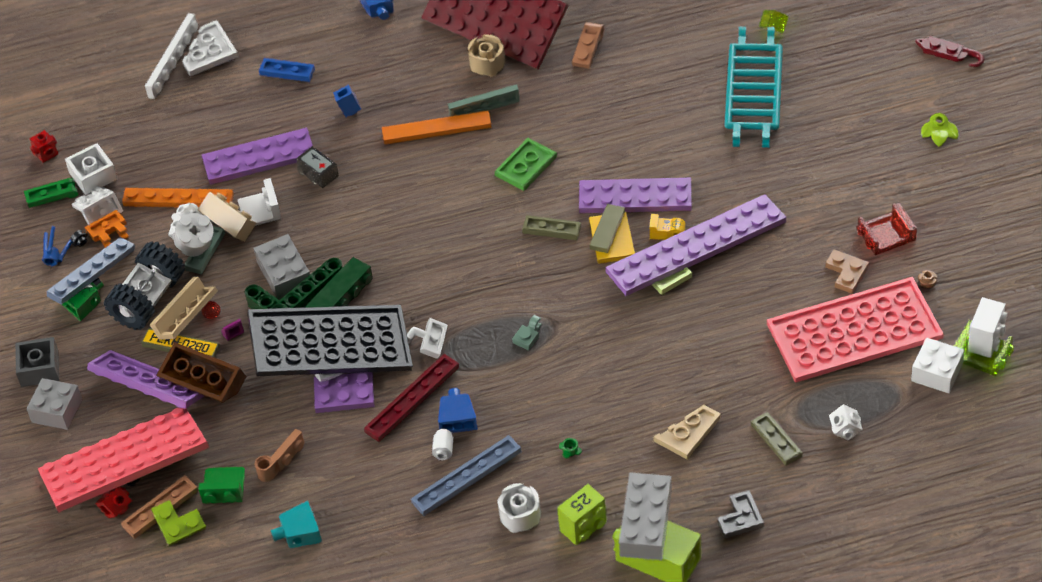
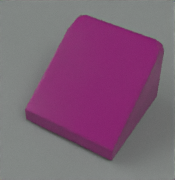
M240 319L222 328L221 333L227 341L244 333Z

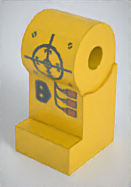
M651 214L649 226L650 239L666 240L685 231L686 223L681 218L666 219L659 218V214Z

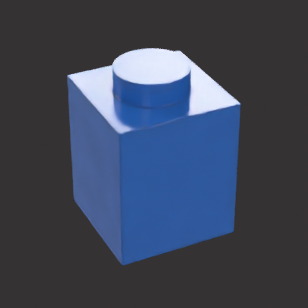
M350 85L333 93L345 117L354 115L361 110L359 101Z

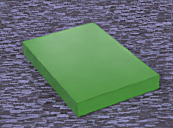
M527 138L494 171L495 176L525 191L557 158V152Z

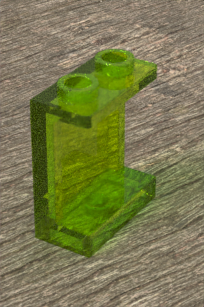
M968 320L954 345L964 349L963 364L997 376L999 370L1005 368L1007 356H1011L1014 351L1013 337L1009 336L1007 341L999 339V348L997 351H993L991 358L968 352L969 333L972 320Z

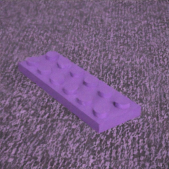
M307 128L202 154L209 183L212 185L301 162L300 158L313 149V145Z
M691 178L580 180L579 213H603L607 204L625 207V212L692 211Z
M112 350L88 363L87 370L94 372L96 375L104 376L113 382H119L128 388L139 390L146 395H152L161 401L172 403L178 408L186 409L204 397L202 394L157 377L158 368Z

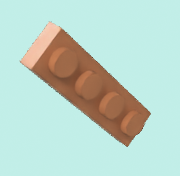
M183 476L121 522L122 527L136 539L157 523L151 508L170 500L173 508L176 509L199 492L197 486L189 478Z

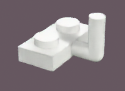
M430 318L425 331L417 327L410 329L407 334L408 344L412 342L415 336L421 337L423 341L420 352L438 359L448 325Z

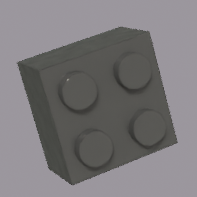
M54 337L15 343L16 375L21 387L38 385L42 378L60 381L59 351Z

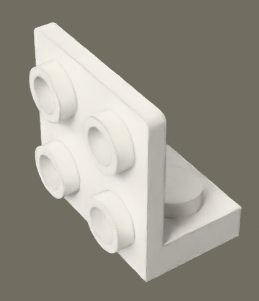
M271 178L263 180L265 185L262 188L263 193L238 199L240 211L244 210L252 215L251 219L256 222V225L281 219Z
M104 187L94 188L91 194L80 196L75 200L76 202L72 203L73 208L82 212L88 225L115 210L119 213L123 212L115 193Z

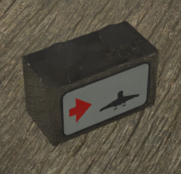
M313 146L296 158L299 173L307 176L313 184H318L322 188L339 176L337 164Z

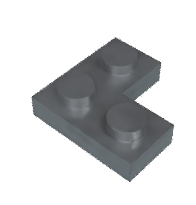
M749 490L731 495L730 502L735 513L717 518L724 539L764 527L762 517Z

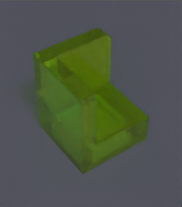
M764 10L759 27H775V31L784 33L789 16L775 10Z

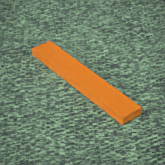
M488 110L382 127L385 145L492 127Z

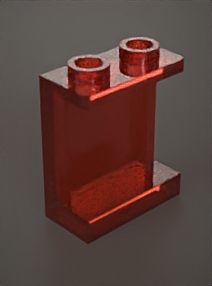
M899 202L892 204V212L866 222L863 217H859L858 225L856 226L858 235L864 238L867 248L871 249L874 255L916 241L917 227Z

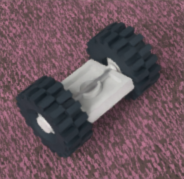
M151 241L145 244L135 258V263L137 264L123 284L119 283L114 286L104 300L105 310L109 311L108 314L113 316L116 322L119 321L122 326L126 325L127 328L132 327L134 330H141L145 327L155 312L154 306L168 287L171 288L176 284L185 271V264L182 263V258H178L179 255L173 253V249L170 247L168 249L166 245H160L159 242L153 243Z

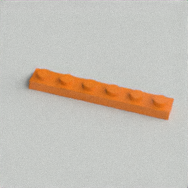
M125 188L122 203L123 206L179 207L183 204L193 203L199 208L209 192L217 194V192L227 197L226 201L228 203L233 201L234 192L233 189Z

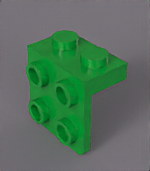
M244 467L207 468L205 470L204 483H199L198 489L202 503L243 502Z

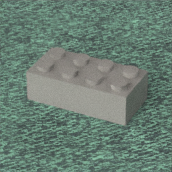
M629 473L619 539L620 557L662 560L672 493L671 476Z

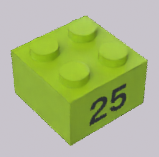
M589 484L557 507L560 531L575 545L587 540L590 534L597 529H601L607 522L605 498Z

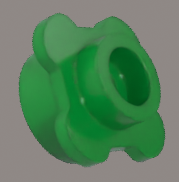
M567 438L559 444V449L563 451V457L566 459L582 453V449L578 447L577 439Z

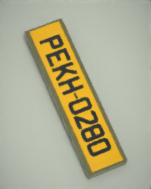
M148 328L141 342L142 347L169 352L174 342L214 358L220 348L218 342L178 335L175 339H158L151 328Z

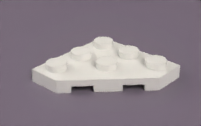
M216 20L201 26L198 31V37L193 40L189 48L190 51L182 62L189 76H193L237 58L238 54Z

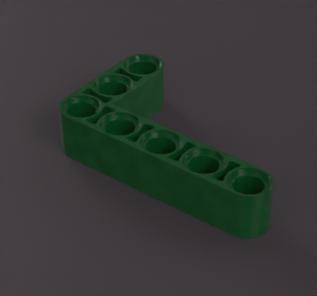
M339 258L328 259L281 300H278L258 285H249L244 291L248 307L250 309L306 308L309 302L343 268L342 261Z

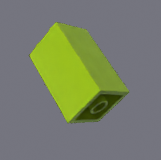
M670 521L667 522L662 560L620 557L619 539L621 527L620 529L617 528L613 534L616 561L665 582H687L702 558L701 534Z

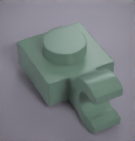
M533 315L528 327L522 325L512 338L513 344L529 351L539 338V332L537 331L542 325L539 323L541 318Z

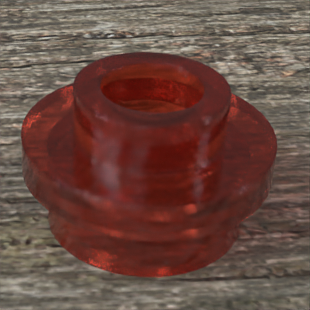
M208 301L201 312L203 317L214 319L219 316L221 309L216 302Z

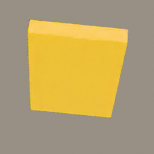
M626 212L609 252L595 251L598 264L620 261L635 254ZM602 215L589 217L592 237Z

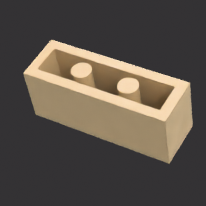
M209 192L198 208V211L209 217L210 220L235 238L245 242L256 225V222L251 219L252 215L244 210L240 212L238 210L239 206L231 201L228 203L226 201L227 197L217 192V194Z

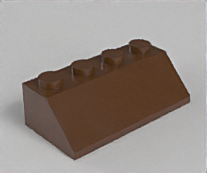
M176 342L172 345L156 374L161 379L222 403L238 394L247 378L240 367Z

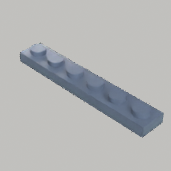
M119 237L48 289L47 297L62 305L135 250V244Z
M508 435L411 498L412 504L425 516L522 452L521 447Z

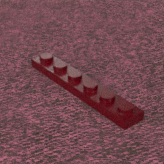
M443 354L364 427V432L377 442H380L457 371L459 363Z

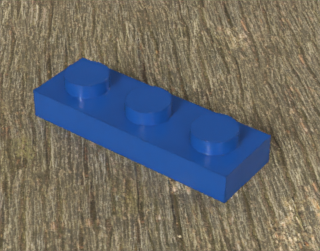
M268 58L263 59L259 68L261 76L306 82L311 81L315 71L314 64Z

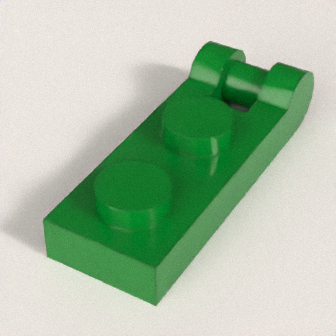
M67 178L25 190L24 194L28 208L67 197H77L78 191L75 187V180Z

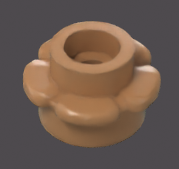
M925 270L922 274L918 275L920 285L924 288H931L937 282V275L932 271Z

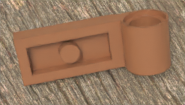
M585 23L572 60L573 66L590 69L598 42L602 40L604 35V25Z
M295 429L271 457L264 455L256 459L255 468L261 481L268 482L274 479L285 466L290 464L294 455L302 450L305 443L301 431Z

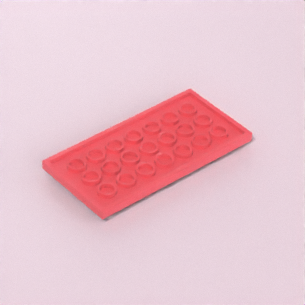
M913 277L767 319V326L795 383L924 344L926 337L936 341L941 340L944 335Z
M175 408L171 412L156 416L153 420L146 423H140L134 428L121 431L113 437L102 439L92 446L83 447L80 451L65 455L54 462L46 463L38 468V471L59 513L209 448L187 408Z

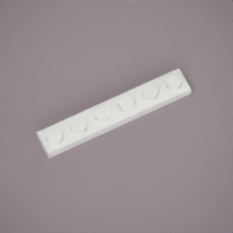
M188 13L146 83L145 88L148 98L155 99L158 93L161 92L163 84L168 80L172 69L176 67L179 57L183 55L186 45L190 43L192 35L197 31L198 23L196 22L195 14Z

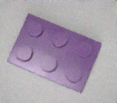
M373 373L341 374L338 377L322 382L314 377L316 413L375 407Z

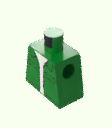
M99 278L95 279L63 303L62 306L79 321H82L100 303L101 299L98 290L104 287L102 281Z

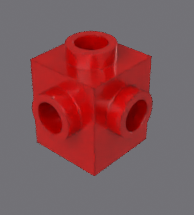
M46 130L29 138L32 145L30 146L32 153L43 163L58 155L57 141Z
M119 486L101 494L102 497L95 504L107 518H114L118 514L122 515L129 508L127 505L132 500L129 497L128 491Z

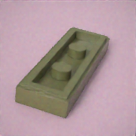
M611 204L606 205L590 243V250L604 253L609 252L625 214V207Z
M526 215L522 233L578 240L581 222Z
M768 412L751 421V426L785 466L802 457L803 452Z

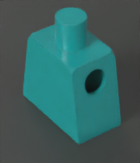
M308 501L280 514L281 527L270 530L274 542L286 538L289 548L322 542L318 525Z

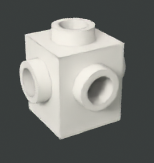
M844 404L829 415L832 431L838 437L850 440L863 430L860 422L861 418L857 410Z

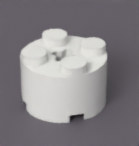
M189 213L180 217L175 228L174 244L183 254L199 256L210 247L213 237V226L209 217L198 213Z
M520 483L504 488L500 498H498L502 524L512 533L526 531L538 525L541 512L539 496L536 490Z

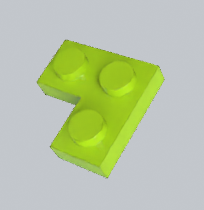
M170 500L151 508L169 546L206 528L197 509L178 518Z

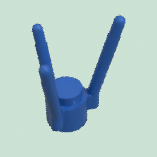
M54 226L51 227L49 244L48 233H44L42 261L48 266H55L58 262H62L65 253L72 244V241L69 240L59 254V250L56 247H52L55 234Z

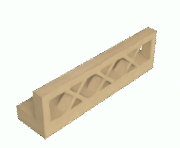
M193 277L150 323L158 339H175L217 293L216 287H204L199 277Z

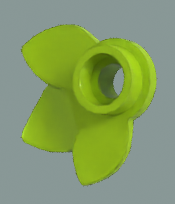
M942 113L933 114L930 121L924 124L921 129V136L923 138L931 137L938 147L942 146L948 137L958 139L959 135L955 124L948 122V118Z

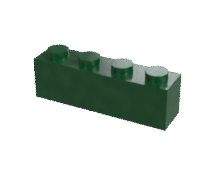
M352 257L309 302L306 308L348 306L360 294L361 290L372 281L371 266Z

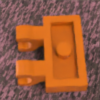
M117 210L85 227L86 233L94 242L100 240L105 248L111 244L109 234L115 231L119 237L123 239L129 238L125 225H127L126 220Z

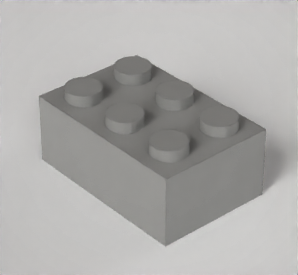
M288 234L254 247L256 261L278 300H281L310 275L307 266Z

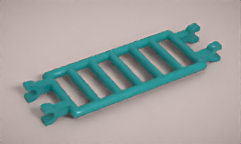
M739 27L738 43H732L729 46L724 126L726 129H733V147H740L741 129L763 130L762 147L769 148L770 130L779 129L783 46L781 44H774L775 27L767 28V44L746 43V27ZM736 50L776 51L775 57L736 56ZM735 63L775 64V70L735 69ZM735 76L774 77V83L734 82ZM734 89L774 90V96L734 95ZM733 102L773 103V109L733 108ZM732 116L772 117V123L732 122Z

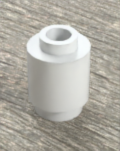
M440 429L433 437L432 455L439 460H446L452 456L453 436L449 430Z

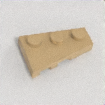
M703 405L685 416V419L677 425L673 424L664 433L655 435L653 437L654 442L688 459L721 419V414Z

